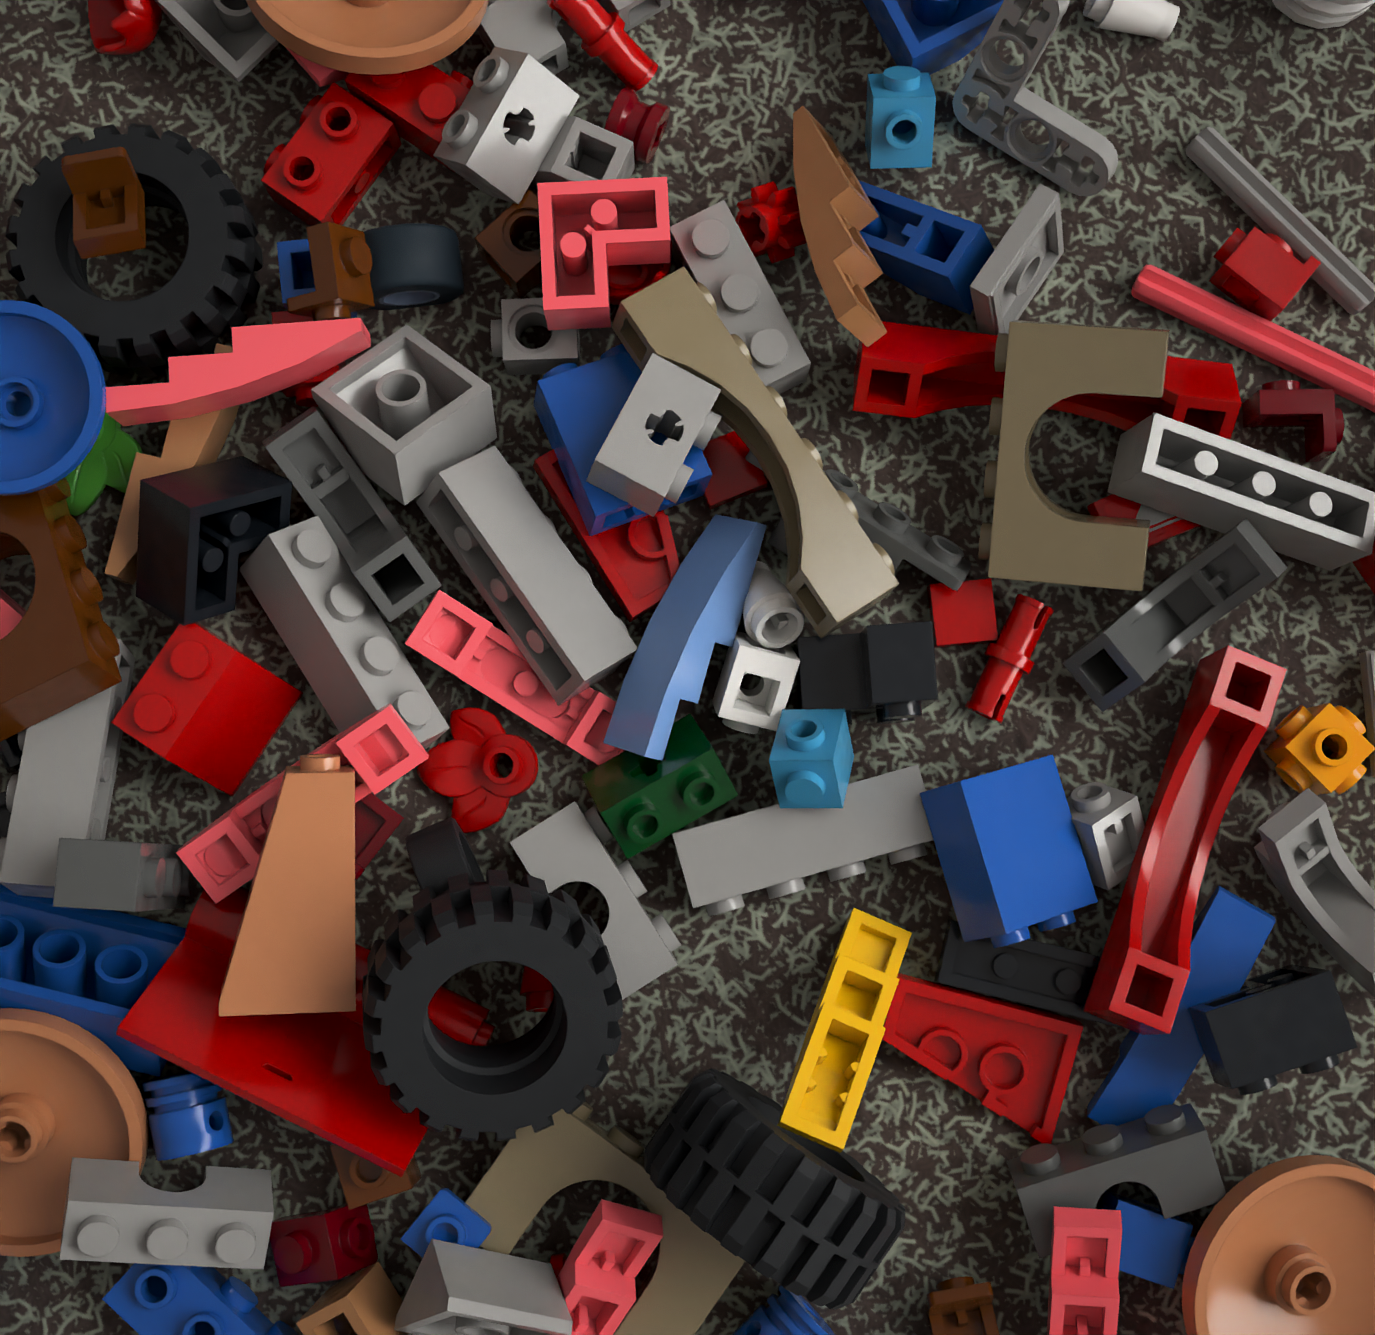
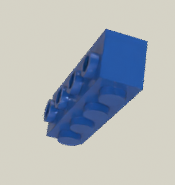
M134 1263L102 1298L139 1335H299L292 1327L282 1321H276L273 1324L255 1307L258 1304V1298L243 1281L234 1276L225 1279L214 1267Z

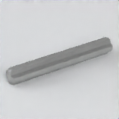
M1207 127L1203 129L1189 143L1185 150L1186 155L1266 233H1272L1282 238L1291 247L1293 256L1301 263H1304L1311 255L1321 262L1311 277L1349 314L1356 315L1375 299V285L1214 128Z

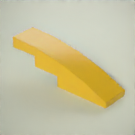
M853 908L847 918L809 1024L777 1126L841 1153L843 1151L886 1030L883 1025L899 979L896 977L912 932Z

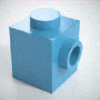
M893 66L885 69L883 73L867 75L865 147L870 169L932 167L936 95L929 72L921 73L918 69L909 66Z
M782 709L769 758L780 808H843L854 760L845 709Z

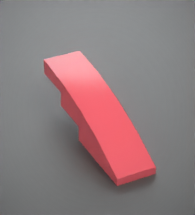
M361 318L231 327L233 352L168 357L169 383L106 387V413L122 426L190 418L252 402L314 378L370 348V333Z
M601 1199L557 1277L558 1284L573 1320L571 1335L614 1334L636 1301V1276L663 1238L661 1215Z
M1053 1206L1047 1335H1117L1120 1303L1118 1276L1123 1230L1121 1210Z

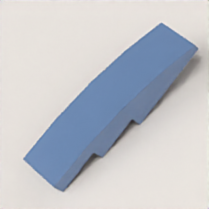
M714 515L679 566L648 623L624 678L603 743L644 757L663 761L680 699L698 704L714 644L718 643L733 647L766 525L738 518Z

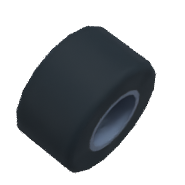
M405 223L364 231L365 241L372 255L370 281L375 306L369 309L396 310L440 305L457 299L464 292L459 240L454 230L442 225Z

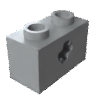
M494 47L490 55L478 65L473 77L474 84L460 109L446 122L442 132L443 139L433 156L486 195L519 205L577 102L579 95L530 54Z
M652 353L597 454L586 481L652 517L657 513L664 498L676 504L694 471L691 467L683 464L690 448L694 445L704 451L722 417L711 411L721 389ZM656 432L668 437L663 445L656 444L651 440Z

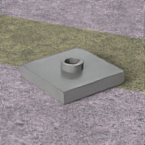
M1041 183L970 285L978 333L998 335V333L1009 334V322L1020 318L1064 253L1059 193Z

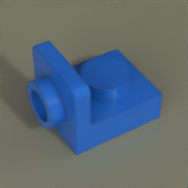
M442 1188L411 1224L401 1240L423 1258L431 1239L478 1248L489 1235L492 1227L487 1220L451 1190Z

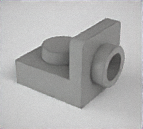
M1092 782L1077 787L1072 791L1071 796L1066 799L1072 815L1071 819L1078 833L1092 884L1110 890L1128 877L1145 825L1137 795L1107 786L1104 783Z

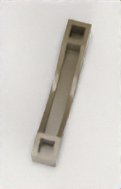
M682 267L622 300L611 327L641 372L644 370L652 353L721 389L711 411L722 416L721 420L737 433L755 455L773 487L785 528L788 554L786 588L821 639L881 602L899 585L894 576L895 570L891 558L879 544L872 543L858 523V512L852 500L843 491H836L822 470V459L816 447L808 439L800 438L787 419V409L782 397L773 387L764 385L752 367V358L746 344L738 335H730L718 317L716 303L706 286L700 282L695 283L686 268Z

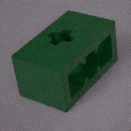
M691 714L673 723L663 761L624 751L581 776L599 812L627 859L738 796L715 750Z

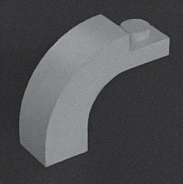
M1307 788L1291 802L1283 803L1271 812L1266 822L1258 827L1262 841L1254 849L1279 893L1338 964L1375 998V891L1359 874L1342 849L1326 802Z

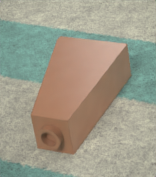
M301 755L300 766H286L221 986L219 1017L356 1011L355 771L352 765H340V755Z

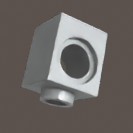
M543 298L501 299L502 319L491 320V349L493 357H503V363L508 375L545 374L552 368L565 363H576L578 367L581 366L580 329L550 330L552 336L548 343L537 349H530L519 343L521 334L527 328L532 326L547 328L543 311Z

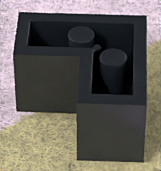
M244 456L140 480L136 597L183 626L234 611L239 553L257 548L268 534L289 527L292 481Z
M932 621L867 625L861 633L827 635L822 639L819 636L797 637L794 643L795 653L800 660L796 673L799 709H845L848 726L852 725L851 714L876 713L877 723L887 724L915 721V717L922 716L924 708L938 700Z
M1290 964L1246 979L1240 991L1189 1007L1214 1083L1229 1089L1237 1088L1240 1095L1253 1094L1272 1088L1278 1084L1275 1075L1298 1067L1301 1074H1311L1332 1068L1340 1063L1337 1054L1357 1048L1331 970Z

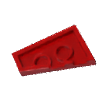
M554 449L535 459L533 464L534 470L628 621L632 622L656 608L680 566L669 518L664 510L658 511L654 517L647 515L589 536L577 504L558 464V458Z
M898 973L896 978L899 979L883 1025L886 1030L882 1040L942 1079H948L979 1099L981 1104L1001 1117L1002 1115L1028 1131L1031 1137L1042 1144H1051L1083 1031L1081 1022Z

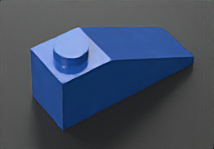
M858 180L879 217L859 232L882 272L921 296L970 315L974 309L970 285L994 251L983 227L980 224Z

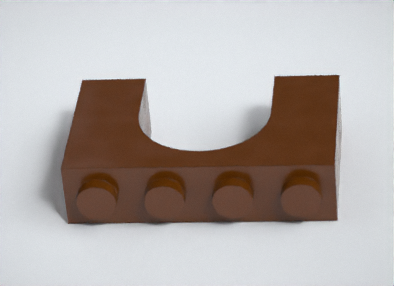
M66 478L32 493L0 495V560L16 555H31L35 568V588L31 603L18 625L0 640V742L122 682L115 657L120 654L119 644L113 631L102 618L98 605L103 600L102 589L96 577L87 568L82 550L87 547V541L80 525L70 514L66 498L71 496V490Z

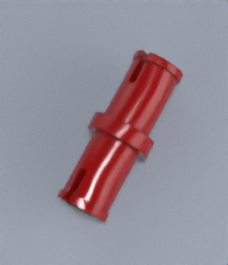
M547 0V5L552 10H555L582 39V49L591 58L598 56L624 83L627 89L637 92L653 78L658 70V64L653 59H650L624 31L625 22L616 12L608 13L597 0Z
M1017 594L1016 602L996 644L989 643L984 653L989 658L970 700L965 705V708L976 711L975 713L1000 724L1004 719L1003 715L1022 674L1029 675L1035 664L1030 660V657L1049 617L1054 612L1051 607L1044 606L1042 602L1022 594Z

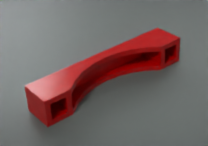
M882 321L887 330L885 335L869 347H866L859 340L854 370L853 411L917 418L941 410L991 405L993 397L1003 398L1005 372H995V349L998 335ZM1167 356L1162 398L1085 393L1062 399L1048 409L1098 420L1125 431L1153 413H1158L1231 439L1242 402L1232 364Z
M1229 645L1200 659L1083 1010L1084 1012L1142 1035L1170 1034L1190 973L1193 921L1210 851L1234 790L1252 754L1269 727L1287 671L1286 668Z

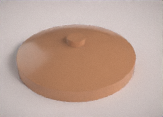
M246 0L264 29L283 46L297 55L319 65L343 72L383 75L408 72L426 67L452 54L478 28L486 13L489 0Z
M0 1008V1255L29 1257L52 1254L60 1251L63 1214L72 1157L138 1161L139 1175H141L149 1144L147 1112L139 1088L127 1067L95 1035L75 1023L46 1012L19 1008Z
M1305 1155L1269 1164L1253 1172L1235 1185L1215 1205L1205 1219L1189 1252L1182 1283V1311L1187 1335H1375V1175L1359 1165L1341 1158L1325 1155Z

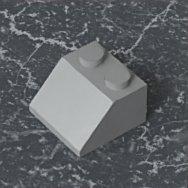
M407 324L311 389L313 399L363 474L404 506L423 493L439 472L472 457L497 438L491 386Z

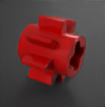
M774 181L751 188L752 198L737 203L739 212L735 221L753 255L758 257L767 253L771 263L795 256L794 247L807 243L800 221L795 188L791 186L778 190Z

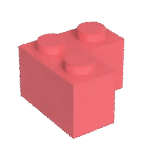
M667 177L537 183L543 311L548 331L611 327L608 266L670 263L671 240Z

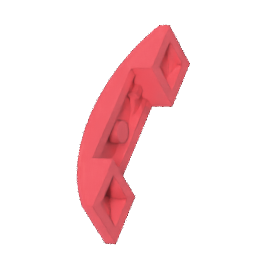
M441 590L436 592L406 639L405 645L598 766L626 751L603 743L616 705L614 700L600 691L589 687L558 706L509 635Z
M391 703L358 721L309 753L340 755V765L353 766L355 771V803L371 792L376 795L429 757V754ZM300 760L291 766H300ZM285 770L236 804L177 850L176 854L215 904L253 879Z

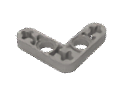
M1004 0L954 94L952 101L954 114L965 128L1070 193L1078 196L1098 194L1107 185L1118 165V154L1114 145L1100 133L1024 87L1066 13L1070 0H1044L1043 9L1030 26L1020 20L1027 12L1032 0ZM1008 39L1019 45L1024 54V63L1019 66H1011L1004 63L996 53V41ZM980 92L986 93L990 97L987 109H983L977 104ZM1009 108L1017 111L1008 124L1002 122ZM1026 120H1034L1041 123L1049 133V143L1036 145L1028 141L1022 133L1021 123ZM1064 140L1069 145L1064 150L1063 155L1058 157L1054 153ZM1085 156L1095 162L1093 169L1089 173L1079 167Z

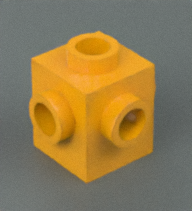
M1326 703L1310 708L1300 705L1290 712L1274 730L1279 737L1264 752L1277 764L1275 770L1280 778L1301 794L1305 789L1309 788L1316 795L1328 794L1333 791L1339 795L1351 788L1365 774L1367 768L1362 762L1375 750V747L1363 736L1366 728L1352 712L1343 706L1337 705L1334 707L1331 703ZM1322 742L1334 752L1329 758L1322 751Z

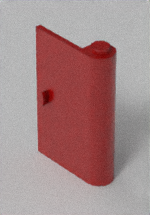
M240 887L217 904L204 890L191 913L185 937L119 1024L116 1035L402 1177L429 1128L420 1124L419 1109L417 1107L411 1113H404L390 1100V1085H380L371 1069L370 1051L365 1049L362 1003L363 976L368 974L367 958L370 950L355 943L356 1011L219 1017L220 990L249 890ZM440 986L428 1005V1016L432 1023L444 1034L457 1041L477 1046L488 1045L496 1028L486 1022L490 1010Z

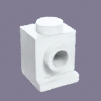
M737 631L733 647L728 648L712 700L717 716L723 718L722 722L724 725L749 734H757L760 727L777 732L782 709L786 708L800 664V660L792 646L788 644L780 648H768L752 640L747 633ZM745 674L761 676L758 686L751 690L741 688L740 685Z

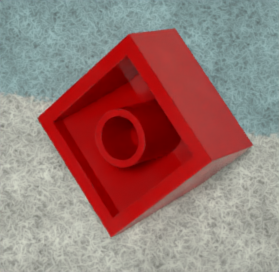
M197 622L185 626L179 623L111 723L164 759L226 794L234 796L303 695V692Z

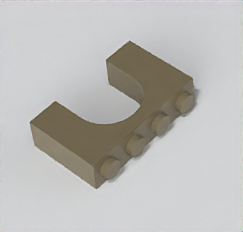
M1015 320L1009 322V334L998 333L995 349V372H1005L1003 398L993 397L989 434L1000 436L998 461H987L984 479V498H994L992 523H982L978 553L979 560H989V578L1131 591L1143 590L1150 520L1078 514L1055 504L1044 494L1034 478L1030 465V443L1033 431L1046 410L1067 397L1077 394L1098 393L1162 398L1170 330Z
M587 1102L583 1103L572 1114H567L562 1108L552 1115L554 1125L537 1133L534 1132L532 1125L516 1129V1139H510L465 1201L467 1205L491 1224V1232L480 1246L488 1251L509 1255L544 1204L563 1188L589 1180H602L618 1184L638 1196L651 1213L662 1216L663 1238L660 1241L659 1252L652 1269L636 1291L635 1303L613 1335H694L745 1261L721 1246L720 1242L709 1233L702 1231L690 1220L687 1214L677 1209L666 1198V1194L654 1185L650 1180V1175L644 1169V1158L640 1155L644 1151L645 1146L617 1125H614L611 1131L607 1132L588 1118L594 1109Z

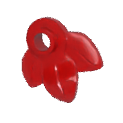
M468 707L451 712L450 728L454 740L440 743L427 752L429 754L428 759L417 767L418 776L429 789L443 796L454 797L451 818L457 821L463 833L477 832L501 821L508 808L510 798L527 791L534 783L538 773L537 754L526 739L518 735L506 734L500 721L493 713L481 708ZM503 754H507L513 762L512 772L507 777H503L497 769V762Z

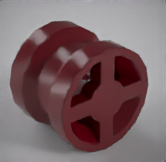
M623 88L613 103L604 129L633 141L635 160L649 164L665 132L670 107L660 102L648 105L639 100L636 92Z

